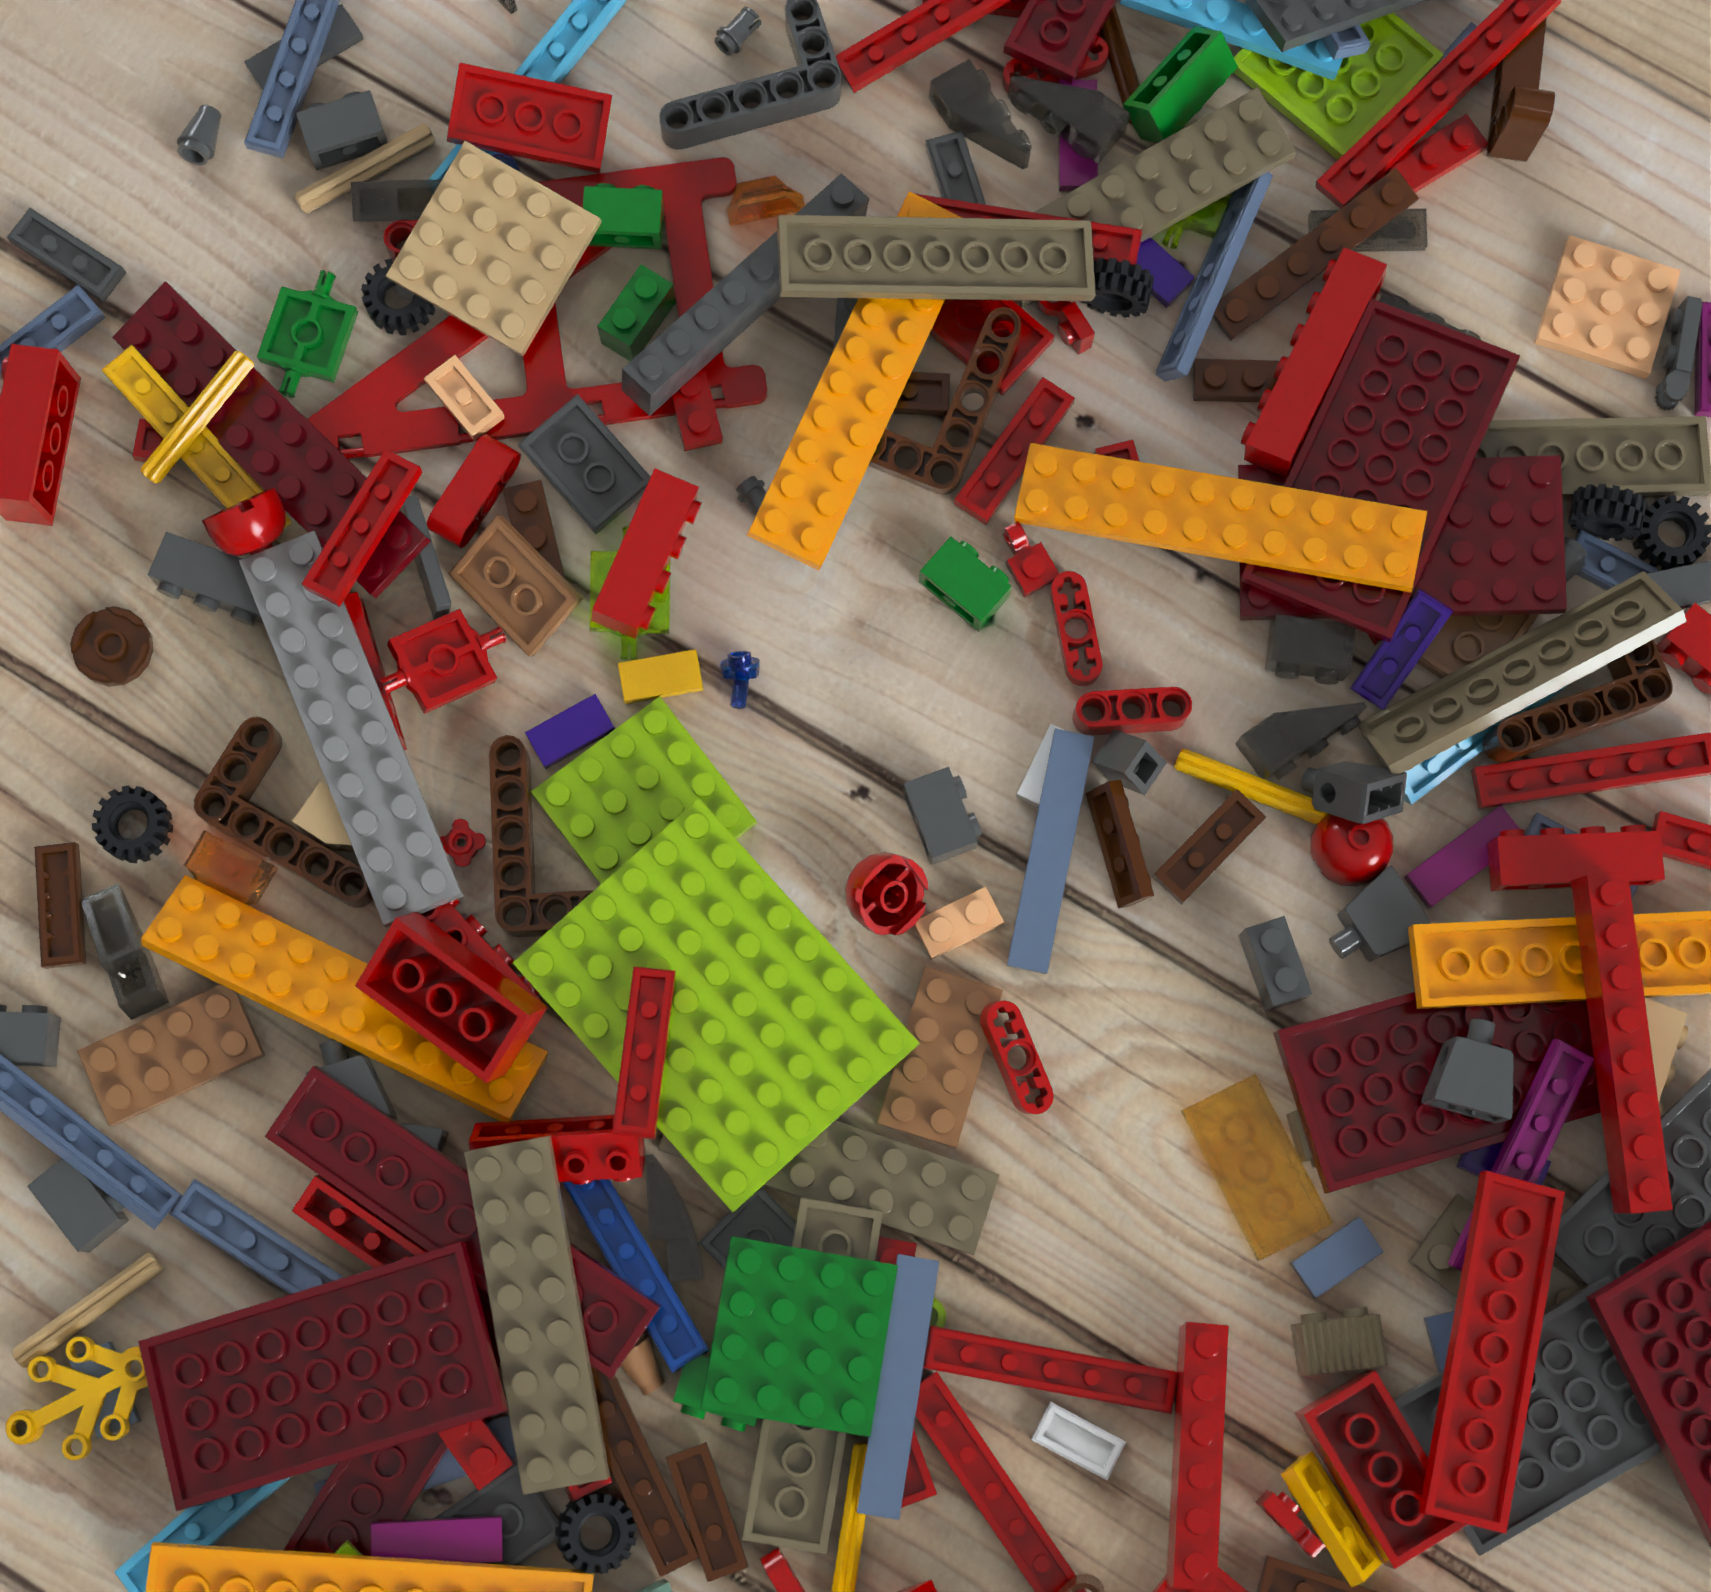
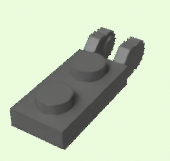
M1687 296L1678 308L1672 309L1669 315L1667 331L1672 332L1671 343L1665 347L1661 366L1667 368L1666 377L1663 382L1658 384L1655 392L1657 394L1655 402L1664 411L1674 409L1679 404L1678 401H1681L1688 392L1687 388L1689 387L1703 303L1701 298Z

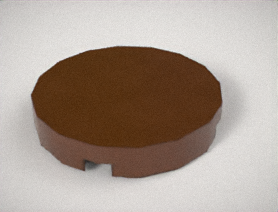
M116 606L105 607L104 610L93 611L86 615L75 627L70 642L71 653H73L74 663L78 670L94 683L108 687L125 685L138 678L149 666L154 651L152 634L145 622L130 610Z

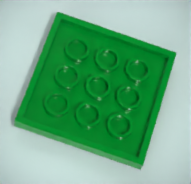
M731 1236L701 1409L870 1437L898 1265Z

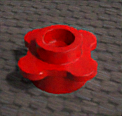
M465 819L455 820L449 833L446 836L440 837L445 852L454 858L455 864L459 867L468 866L471 863V859L486 845L485 836L482 833H475L470 829ZM460 839L465 840L464 846H458Z

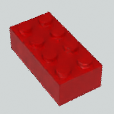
M11 344L9 356L4 358L1 367L2 379L4 381L0 394V515L7 521L53 526L81 377L59 349Z
M419 912L395 918L355 984L358 989L485 1083L507 1074L548 1008Z
M1363 1371L1295 1412L1303 1429L1385 1566L1396 1569L1468 1525L1419 1513L1428 1457L1376 1371Z

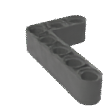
M787 0L785 5L786 32L798 67L665 104L659 114L664 143L672 149H686L836 106L841 97V71L817 0ZM799 15L810 17L804 21L795 19ZM811 48L819 49L821 52L817 54H809L805 51ZM820 82H828L832 84V86L828 88H820L817 86V84ZM784 92H792L795 94V96L792 98H783L780 96V94ZM747 102L759 104L757 107L750 109L743 106ZM711 112H719L723 114L721 117L715 119H711L706 116ZM674 122L686 124L680 129L669 127Z

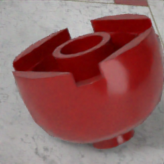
M274 487L240 501L228 509L225 508L205 518L202 522L209 537L223 552L233 556L246 554L251 556L273 547L272 543L282 536L286 526V513Z
M1326 814L1316 825L1312 833L1310 853L1313 861H1316L1317 866L1322 870L1321 873L1328 880L1341 886H1360L1374 880L1387 868L1393 854V834L1388 822L1384 818L1360 824Z
M888 852L872 854L857 863L850 872L845 886L846 904L852 917L867 930L879 935L903 934L913 927L924 913L926 903L922 902L924 889L928 890V881L923 869L912 859Z

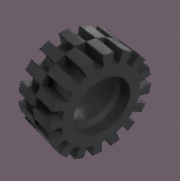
M391 258L386 259L387 267L381 268L378 263L373 266L375 274L372 275L368 272L365 276L367 285L362 284L361 289L364 295L362 296L363 303L371 320L374 321L379 329L384 327L386 332L392 335L396 329L399 335H407L406 328L411 327L413 333L419 331L418 323L421 322L424 326L428 324L429 319L427 315L434 314V305L415 294L411 303L406 307L393 309L386 305L384 301L386 292L398 285L386 277L393 264Z
M1098 258L1097 262L1093 260L1096 296L1092 301H1081L1083 304H1087V307L1090 309L1098 308L1097 312L1102 314L1105 311L1110 312V316L1117 317V314H1121L1123 317H1130V314L1136 317L1140 316V313L1144 314L1147 312L1154 283V276L1150 275L1148 269L1141 270V265L1137 263L1133 266L1129 265L1130 261L1124 259L1123 263L1117 262V258H1110L1109 261H1106L1104 258Z
M1589 484L1586 485V488L1580 486L1574 491L1568 524H1570L1572 529H1578L1577 532L1583 530L1595 537H1602V540H1609V538H1614L1615 541H1622L1623 538L1632 540L1633 537H1639L1642 531L1647 501L1645 498H1642L1641 494H1633V490L1628 488L1620 490V486L1613 485V488L1607 487L1606 484H1599L1598 487Z
M1669 495L1665 500L1662 497L1646 509L1640 536L1632 543L1634 550L1641 548L1642 552L1638 555L1641 561L1648 557L1651 560L1649 565L1655 568L1661 565V571L1691 565L1706 551L1705 548L1711 542V537H1707L1711 533V524H1704L1709 519L1706 512L1702 515L1697 513V510L1701 507L1697 502L1691 507L1687 505L1690 498L1683 496L1679 501H1676V495ZM1673 521L1680 525L1686 536L1684 544L1680 547L1666 545L1658 535L1660 523Z
M122 786L121 792L115 789L108 792L111 796L108 800L102 797L98 802L102 806L101 810L94 809L93 817L97 819V823H92V830L97 833L95 839L97 843L103 846L105 851L117 859L126 860L129 863H137L138 859L146 862L151 860L149 855L155 854L158 856L163 852L159 847L163 843L168 845L171 840L167 837L168 832L173 833V825L169 823V820L173 818L171 812L166 809L167 805L152 792L138 786L135 789H132L130 786ZM131 810L144 812L147 817L145 832L135 839L123 838L118 830L120 818Z
M592 1492V1494H587L575 1501H570L566 1505L567 1509L564 1513H560L557 1519L560 1520L559 1527L555 1528V1535L558 1536L557 1547L563 1553V1558L568 1563L586 1573L604 1574L608 1573V1570L612 1568L616 1570L622 1566L620 1562L623 1559L628 1560L632 1554L629 1550L632 1545L635 1546L637 1538L634 1537V1531H637V1526L632 1520L634 1515L630 1509L625 1507L624 1502L608 1494ZM597 1515L603 1516L611 1525V1539L605 1547L599 1550H590L581 1541V1527L588 1518Z

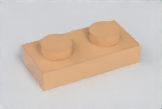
M456 355L424 378L427 386L473 441L477 440L505 418L501 409Z
M985 886L920 918L914 927L932 960L1003 925L1004 920Z

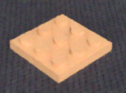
M1569 235L1564 244L1534 343L1646 379L1651 373L1681 270Z

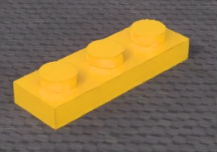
M1310 1451L1294 1461L1281 1473V1476L1286 1482L1290 1493L1296 1498L1311 1522L1313 1530L1319 1535L1333 1557L1337 1568L1343 1573L1352 1588L1365 1582L1383 1562L1313 1451Z

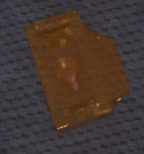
M774 175L738 183L731 201L725 207V213L729 225L733 226L777 217L778 215L796 213L805 206L801 193L790 188Z
M203 830L183 865L190 871L195 880L246 905L259 902L278 870L276 866Z

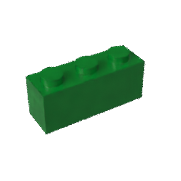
M1194 26L1125 101L1123 106L1140 139L1159 143L1180 131L1238 67L1222 31Z

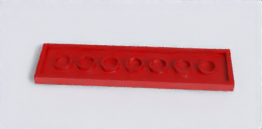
M1480 1171L1419 1513L1500 1533H1507L1565 1191L1490 1171Z

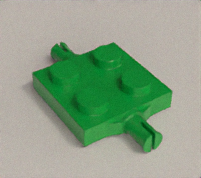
M325 270L320 271L314 291H297L281 286L258 351L257 358L260 363L278 367L285 371L278 391L286 397L287 394L290 398L295 397L301 377H314L335 382L358 315L356 306L337 302L329 296L336 279V275L329 271L327 273Z

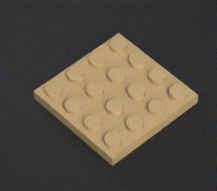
M464 141L390 267L386 277L517 354L524 356L602 221L596 215Z

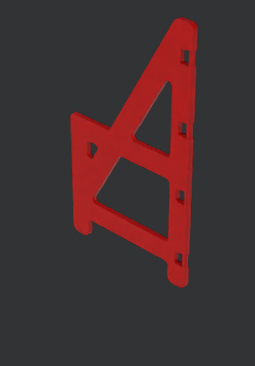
M719 157L538 181V183L543 184V186L582 208L584 186L594 187L600 183H608L617 188H634L638 185H647L656 190H662L665 206L664 221L678 317H681L713 288L702 203L707 199L727 197L735 193L737 189L735 166L729 158ZM588 246L569 279L613 247ZM555 301L523 356L527 384L526 393L522 396L493 400L501 409L505 418L485 434L497 440L528 436L577 394L587 405L602 403L604 414L597 415V417L605 425L675 416L670 397L649 416L621 390L622 382L576 389L569 388L566 385ZM450 315L314 413L308 420L348 459L381 456L385 449L398 454L476 442L479 438L473 441L467 433L460 434L459 423L445 406L400 412L397 410V405L426 383L424 378L451 357L456 355L460 359L489 337ZM723 351L705 366L710 389L722 387L724 398L713 399L715 409L758 405L766 400L768 393L766 376L760 366L728 367L724 362ZM361 436L363 447L340 450L339 439Z

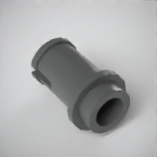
M743 7L741 12L726 27H720L714 39L719 50L729 56L732 53L740 52L742 49L741 44L762 24L761 20L758 19V14L749 7Z
M751 476L743 481L736 488V491L739 494L737 499L740 502H745L756 516L766 491L763 488L765 485L764 481L757 480L755 476Z

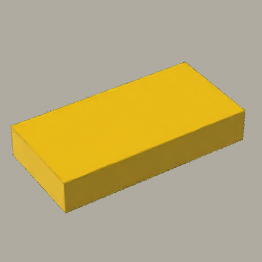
M696 649L618 663L625 704L653 700L659 696L664 698L704 691Z

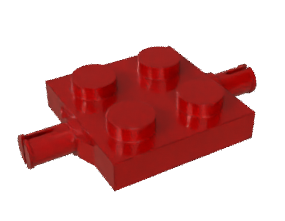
M461 609L453 611L389 639L387 646L397 663L398 671L378 679V686L382 688L381 692L384 695L406 686L413 693L423 713L426 714L495 683L497 676L488 661L487 649L505 643V633L501 634L503 632L502 628L497 627L479 636L469 626Z

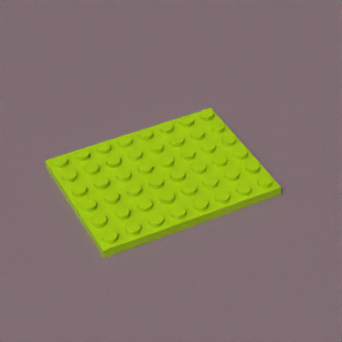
M700 798L694 801L512 962L617 1082L619 1081L633 966L675 971L676 976L657 1127L732 1212H735L920 1044Z

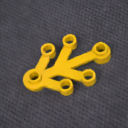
M87 1336L72 1338L66 1346V1355L69 1360L75 1363L91 1360L114 1370L100 1378L57 1364L55 1359L50 1356H39L31 1360L28 1365V1375L33 1381H53L76 1390L37 1411L25 1409L14 1412L8 1418L5 1427L9 1440L17 1445L34 1443L41 1438L46 1425L83 1406L74 1433L66 1437L62 1443V1453L67 1459L73 1461L83 1459L91 1452V1437L106 1395L119 1387L121 1389L113 1414L106 1416L102 1420L100 1432L107 1440L113 1441L124 1438L130 1430L129 1417L139 1389L148 1387L139 1346L131 1347L120 1353L95 1344ZM80 1341L86 1345V1353L83 1357H79L75 1352V1347ZM134 1360L140 1362L142 1366L141 1373L138 1376H134L130 1371V1365ZM42 1361L48 1365V1373L45 1377L40 1376L37 1371L38 1365ZM113 1419L118 1420L121 1424V1430L117 1435H114L109 1428L110 1422ZM19 1420H23L27 1424V1431L23 1436L16 1430ZM75 1439L80 1440L83 1445L79 1455L75 1454L71 1448L72 1442Z

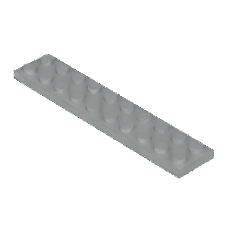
M315 531L243 558L239 560V563L382 923L388 928L396 917L414 912L422 914L463 897V894L344 601L338 607L305 590L301 584L323 550Z

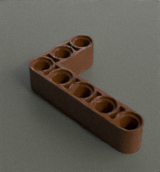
M1547 17L1496 65L1488 133V157L1526 162L1549 125L1554 109L1555 92L1539 89Z
M1005 307L996 308L986 318L933 448L885 429L880 439V448L873 454L868 466L936 494L946 495L957 489L1020 340L1021 323L1015 311ZM1004 320L1013 325L1014 331L1008 337H998L992 331L993 326L997 322ZM984 357H993L998 361L999 367L995 372L985 374L977 368L978 362ZM970 393L981 395L984 399L981 408L974 411L964 408L962 400L966 395ZM961 429L967 432L969 435L967 443L961 447L951 446L947 442V436L951 431ZM903 451H912L917 456V462L909 469H902L895 463L897 456ZM942 465L948 466L954 471L953 478L944 484L937 483L932 479L934 469Z
M1654 640L1632 651L1636 660H1633L1626 654L1607 664L1614 681L1501 721L1483 737L1482 745L1486 755L1495 762H1508L1641 715L1668 699L1672 694L1673 684ZM1643 685L1649 688L1652 697L1645 693ZM1608 697H1611L1616 702L1617 709L1610 705ZM1572 709H1576L1581 714L1583 722L1576 719ZM1537 721L1542 722L1546 726L1548 734H1544L1539 729ZM1502 733L1510 737L1513 747L1505 744L1502 739Z
M251 717L245 720L194 799L196 814L211 827L348 906L361 908L370 904L373 897L361 867L248 803L279 754L282 747V737L265 718ZM260 731H268L269 737L266 743L259 747H253V736ZM238 765H246L247 772L245 776L239 781H231V771ZM217 799H224L225 807L223 811L216 816H209L208 809L210 804ZM250 819H259L258 830L250 836H244V824ZM286 838H292L294 840L293 850L285 856H279L277 854L278 844ZM319 858H327L329 860L327 871L320 876L312 875V864ZM353 878H362L364 881L362 891L355 896H348L345 889L347 883Z
M505 735L497 738L492 743L489 751L495 917L505 933L512 937L543 936L557 924L547 921L546 916L549 908L558 904L567 907L568 914L594 890L536 893L532 793L530 792V757L520 739L515 736ZM515 749L520 752L519 759L513 765L508 766L500 763V757L506 750ZM516 788L521 790V798L517 803L505 805L501 802L502 795L508 789ZM515 827L523 830L522 839L517 844L506 845L503 843V835L510 828ZM514 867L524 869V878L519 884L507 885L504 878L508 870ZM512 908H524L526 910V918L521 924L511 926L506 923V915Z

